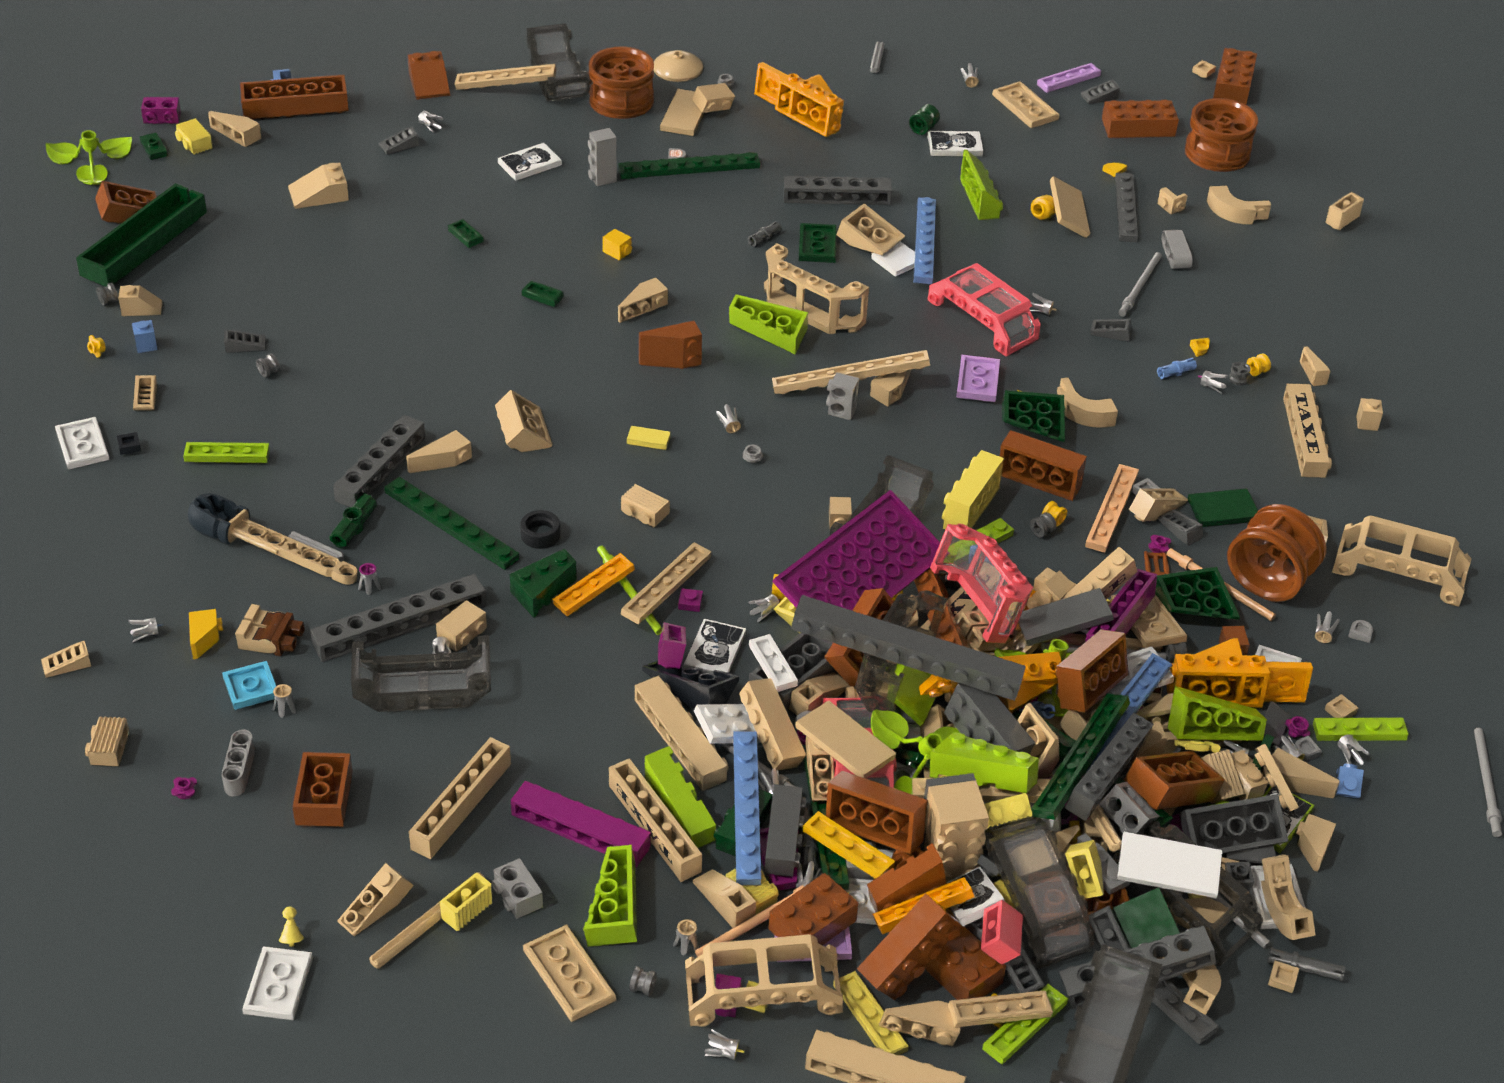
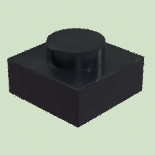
M137 432L117 435L121 455L141 451Z

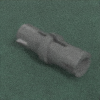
M775 221L767 227H761L759 231L748 236L749 244L755 247L763 241L770 240L773 235L781 232L780 223Z

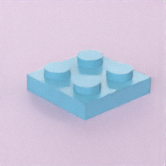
M267 661L222 672L234 710L275 699L273 690L276 684Z

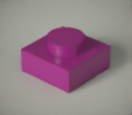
M682 588L678 610L700 612L703 591Z

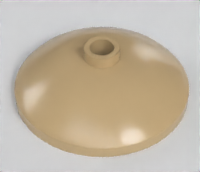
M674 50L665 52L654 60L655 74L668 81H689L697 78L703 71L702 61L696 55L686 51Z

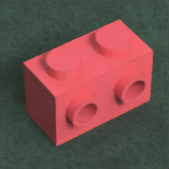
M1003 900L984 909L981 950L1000 964H1004L1021 955L1023 915Z

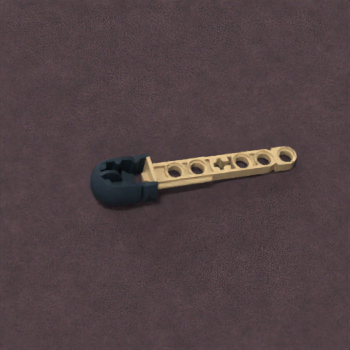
M211 493L201 494L189 505V523L196 531L213 539L218 538L220 542L227 545L236 538H239L321 575L332 577L333 580L342 584L350 585L357 581V568L354 565L345 561L340 562L338 558L250 521L248 508L242 505L237 506L235 502L220 495ZM344 573H350V574H352V575L347 576V575H343V574H344Z

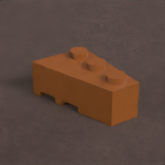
M933 843L926 847L927 851L916 858L911 856L906 859L908 863L897 870L892 868L867 884L870 902L875 912L947 884L943 861Z

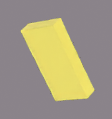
M631 426L627 436V444L666 450L671 432Z

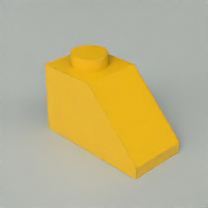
M216 609L189 612L190 645L193 659H198L220 640L219 631H223L222 617L217 618Z

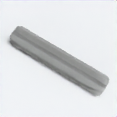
M876 42L870 66L871 73L879 72L884 42Z
M295 531L291 532L288 536L338 558L340 562L344 560L343 552Z

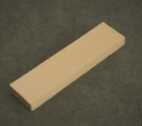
M1046 990L951 1000L948 1004L955 1028L1047 1018L1053 1014Z

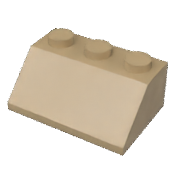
M512 390L495 405L497 417L502 426L501 430L505 435V442L510 448H515L520 452H527L552 446L539 406Z

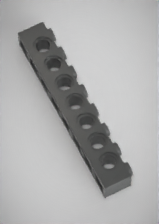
M472 574L310 629L312 645L321 662L437 623L466 600L478 608L486 606V592L477 576Z

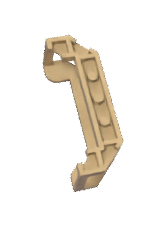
M778 243L766 251L768 279L764 282V290L767 294V302L808 312V324L828 334H836V330L848 329V333H855L866 324L869 297L868 286L854 281L842 289L784 261L788 256V249ZM783 278L797 285L796 297L784 292ZM805 288L830 301L829 313L804 302ZM862 296L861 313L854 317L844 315L839 319L840 301L859 299Z
M1370 515L1365 517L1363 522L1355 525L1352 523L1345 525L1332 573L1349 576L1355 572L1357 563L1441 585V600L1447 604L1459 607L1465 591L1464 585L1471 557L1468 553L1464 554L1459 548V542L1455 537ZM1366 537L1403 546L1402 553L1398 555L1365 545ZM1357 542L1355 548L1342 553L1343 547L1350 548L1352 543ZM1415 549L1448 558L1447 566L1442 567L1410 557L1411 550Z
M811 934L709 943L703 947V954L698 958L690 957L685 960L690 1026L704 1027L709 1025L715 1019V1009H731L745 1006L756 1007L767 1004L781 1005L790 1002L804 1003L812 1000H817V1008L821 1013L826 1015L843 1013V995L840 989L836 947L830 944L826 947L818 944L817 938ZM811 958L814 976L812 981L776 985L770 983L768 962ZM757 963L759 984L757 986L731 989L715 988L713 967ZM821 966L824 967L825 972L833 971L835 990L823 983ZM705 975L706 994L693 1004L691 984L699 983L700 977Z

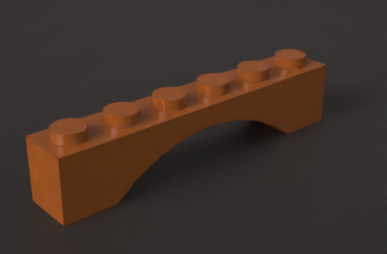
M931 568L928 569L914 582L936 638L970 648L948 604L949 594L944 582L937 574H934Z

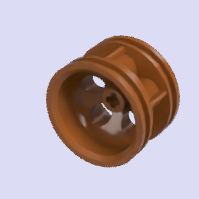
M611 47L603 49L591 57L589 61V77L593 84L589 89V101L591 107L597 113L610 118L628 119L641 116L652 108L654 104V61L650 55L632 47Z
M1212 98L1199 102L1194 106L1191 113L1190 126L1192 131L1186 139V156L1194 164L1212 171L1229 172L1243 168L1250 161L1252 143L1258 125L1257 114L1249 106L1231 99Z
M1282 504L1267 505L1254 515L1249 521L1247 528L1241 531L1231 542L1227 551L1228 565L1236 580L1249 592L1269 601H1286L1293 598L1305 584L1307 577L1314 573L1323 562L1326 555V542L1319 527L1303 512ZM1288 559H1291L1294 566L1290 565Z

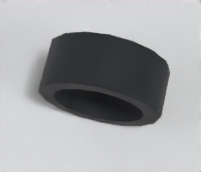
M536 510L527 513L520 522L522 541L526 545L538 549L553 546L561 535L559 518L554 513L546 510ZM539 525L552 528L545 533H534L529 530Z

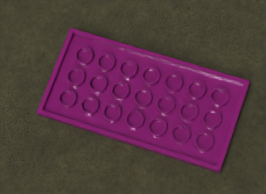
M889 490L776 576L772 582L796 608L801 596L804 595L852 611L864 590L883 588L891 598L895 597L923 572L930 569L940 542L894 492Z

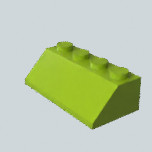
M967 149L963 150L960 180L978 220L999 218L1000 211L1003 210V203L998 198V192L993 187V181L989 178L988 170L984 168L983 163Z

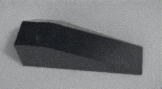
M658 661L642 666V671L651 678L659 676L664 683L669 685L671 692L693 709L696 708V705L726 704L739 682V676L719 670H714L713 674L703 672L701 667L683 669L681 664L680 669H668L658 664Z

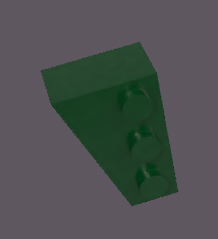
M562 549L510 574V593L534 618L544 605L548 606L551 603V599L556 594H561L577 580L576 560L565 549Z

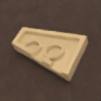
M1266 744L1255 749L1257 753L1254 755L1260 767L1264 766L1268 774L1265 776L1272 788L1276 787L1278 790L1281 807L1283 809L1287 808L1289 812L1299 808Z

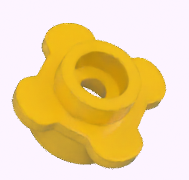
M90 335V342L87 344L90 353L95 354L97 358H100L101 353L105 352V343L102 338H95L94 335Z

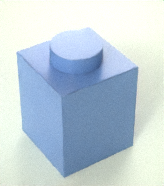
M152 320L132 323L137 352L143 353L157 350Z

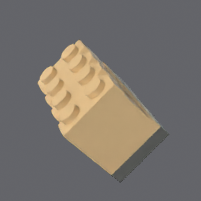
M974 773L926 779L924 799L927 800L924 841L920 846L922 851H927L926 847L933 843L943 861L946 882L980 867L977 861L981 854H983L982 845H985V830L988 828L989 816Z

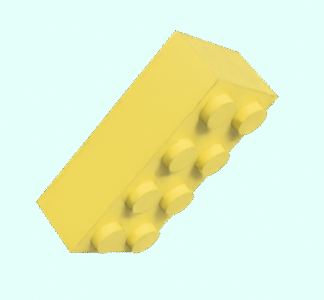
M983 450L979 452L977 457L974 456L972 458L969 468L964 469L961 479L959 481L956 480L951 493L948 492L944 498L946 507L942 514V519L944 520L943 529L946 530L948 524H964L973 528L1000 489L1004 458Z

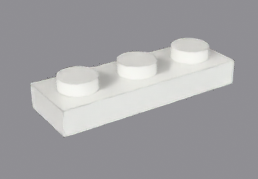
M770 634L749 640L750 649L766 676L772 679L777 692L798 685V679Z

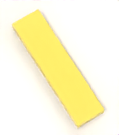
M856 971L840 977L839 982L843 1001L874 1045L895 1055L907 1052L909 1046L898 1031H890L879 1026L884 1011Z

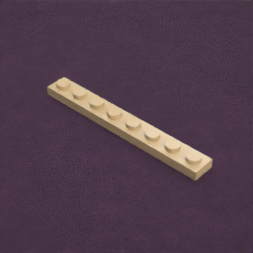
M927 350L775 377L772 378L775 394H786L794 390L803 391L811 387H825L830 379L833 380L837 372L864 380L872 376L881 377L894 372L903 373L906 370L923 369L930 366Z

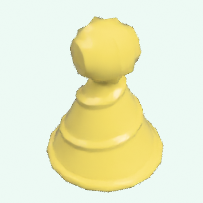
M290 906L286 907L282 913L287 921L279 941L293 947L294 943L302 941L304 936L293 919L297 911Z

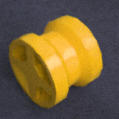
M1262 353L1247 360L1252 376H1258L1262 372L1265 373L1271 369V362L1266 354Z
M1050 501L1043 509L1042 514L1045 512L1050 513L1054 517L1057 527L1063 523L1068 511L1064 507H1059L1056 502Z

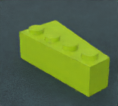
M667 746L646 755L645 780L696 847L699 848L715 841L714 832L716 824L702 800L697 801V795L692 783L685 782L682 773L684 769L679 762L674 763L672 759L674 752L671 747Z

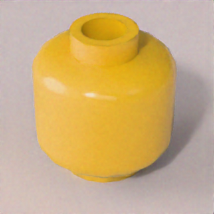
M1042 195L1032 201L1031 213L1035 218L1044 220L1055 215L1056 211L1052 196Z

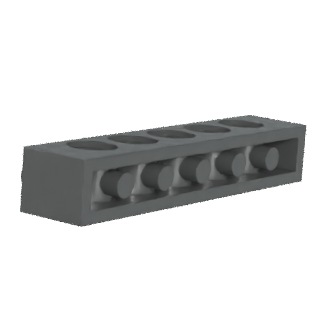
M784 176V203L891 205V178Z
M403 415L398 421L394 422L393 426L347 470L344 476L335 482L333 486L335 501L352 507L360 496L364 494L371 495L402 463L406 456L425 439L424 422Z
M1133 712L1074 788L1065 809L1086 821L1143 747L1154 724Z
M1204 926L1190 928L1173 936H1165L1151 943H1142L1129 950L1117 951L1107 957L1095 958L1085 964L1070 966L1059 972L1071 1009H1075L1216 964V957Z

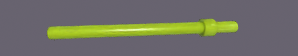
M603 545L597 548V552L603 559V564L614 558ZM626 577L619 581L631 599L638 594ZM651 613L645 620L655 634L660 635L662 627Z

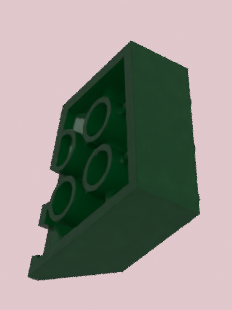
M1005 390L1002 402V421L1065 442L1064 395Z
M1217 567L1157 575L1155 595L1168 611L1240 619Z

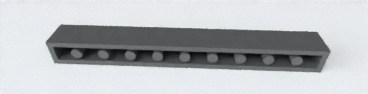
M804 595L800 598L791 625L792 630L1014 701L1016 700L1026 668L1024 665Z

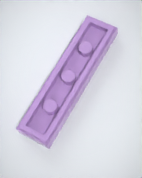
M1092 63L1038 79L1037 85L1048 93L1099 77L1101 71Z

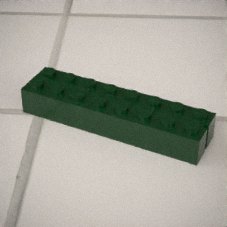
M175 183L78 255L76 260L79 275L105 287L108 283L115 284L207 213L204 194L192 189L189 191V188Z

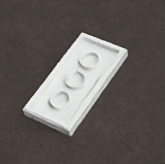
M1123 832L1117 879L1216 898L1219 888L1222 850Z

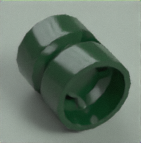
M926 104L910 117L909 126L914 133L924 135L939 122L940 113L935 106Z

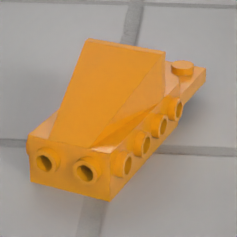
M764 62L758 64L755 95L774 104L775 110L825 137L840 130L844 100L833 94L821 75L818 74L804 80L797 74L791 73L787 75Z
M1232 638L1196 654H1175L1174 663H1172L1170 669L1174 675V681L1167 684L1166 689L1167 694L1174 693V688L1177 686L1248 707L1262 708L1263 702L1271 701L1305 703L1313 666L1311 662H1266L1265 656L1242 655L1238 638Z
M1059 652L999 657L1026 666L1015 701L996 695L1011 714L1058 684L1055 672L1056 666L1062 662ZM931 675L919 686L920 695H929L930 697H938L943 695V693L953 695L958 683Z

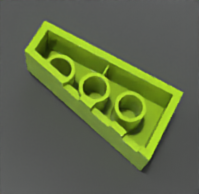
M735 294L729 306V323L796 354L808 329V312Z
M1175 686L1167 728L1177 739L1263 741L1267 719L1255 708Z
M952 733L931 751L929 777L938 778L939 774L955 776L974 773L977 785L983 786L993 783L998 789L1027 793L1037 784L1039 758L1031 756L1026 752L1008 749L1006 746L990 744L982 739H973L962 733Z
M632 845L607 847L600 871L599 883L596 884L594 900L590 905L589 917L583 929L588 947L637 942L636 868Z

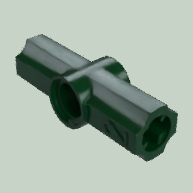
M368 494L360 496L352 507L344 510V518L330 534V541L339 548L347 546L354 535L360 534L363 531V524L377 507V501Z

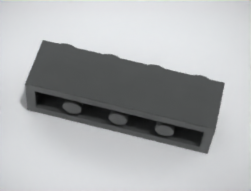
M774 784L764 873L793 877L794 867H799L800 853L796 852V848L801 849L802 834H798V830H803L804 816L800 815V811L805 812L806 798L802 797V787Z

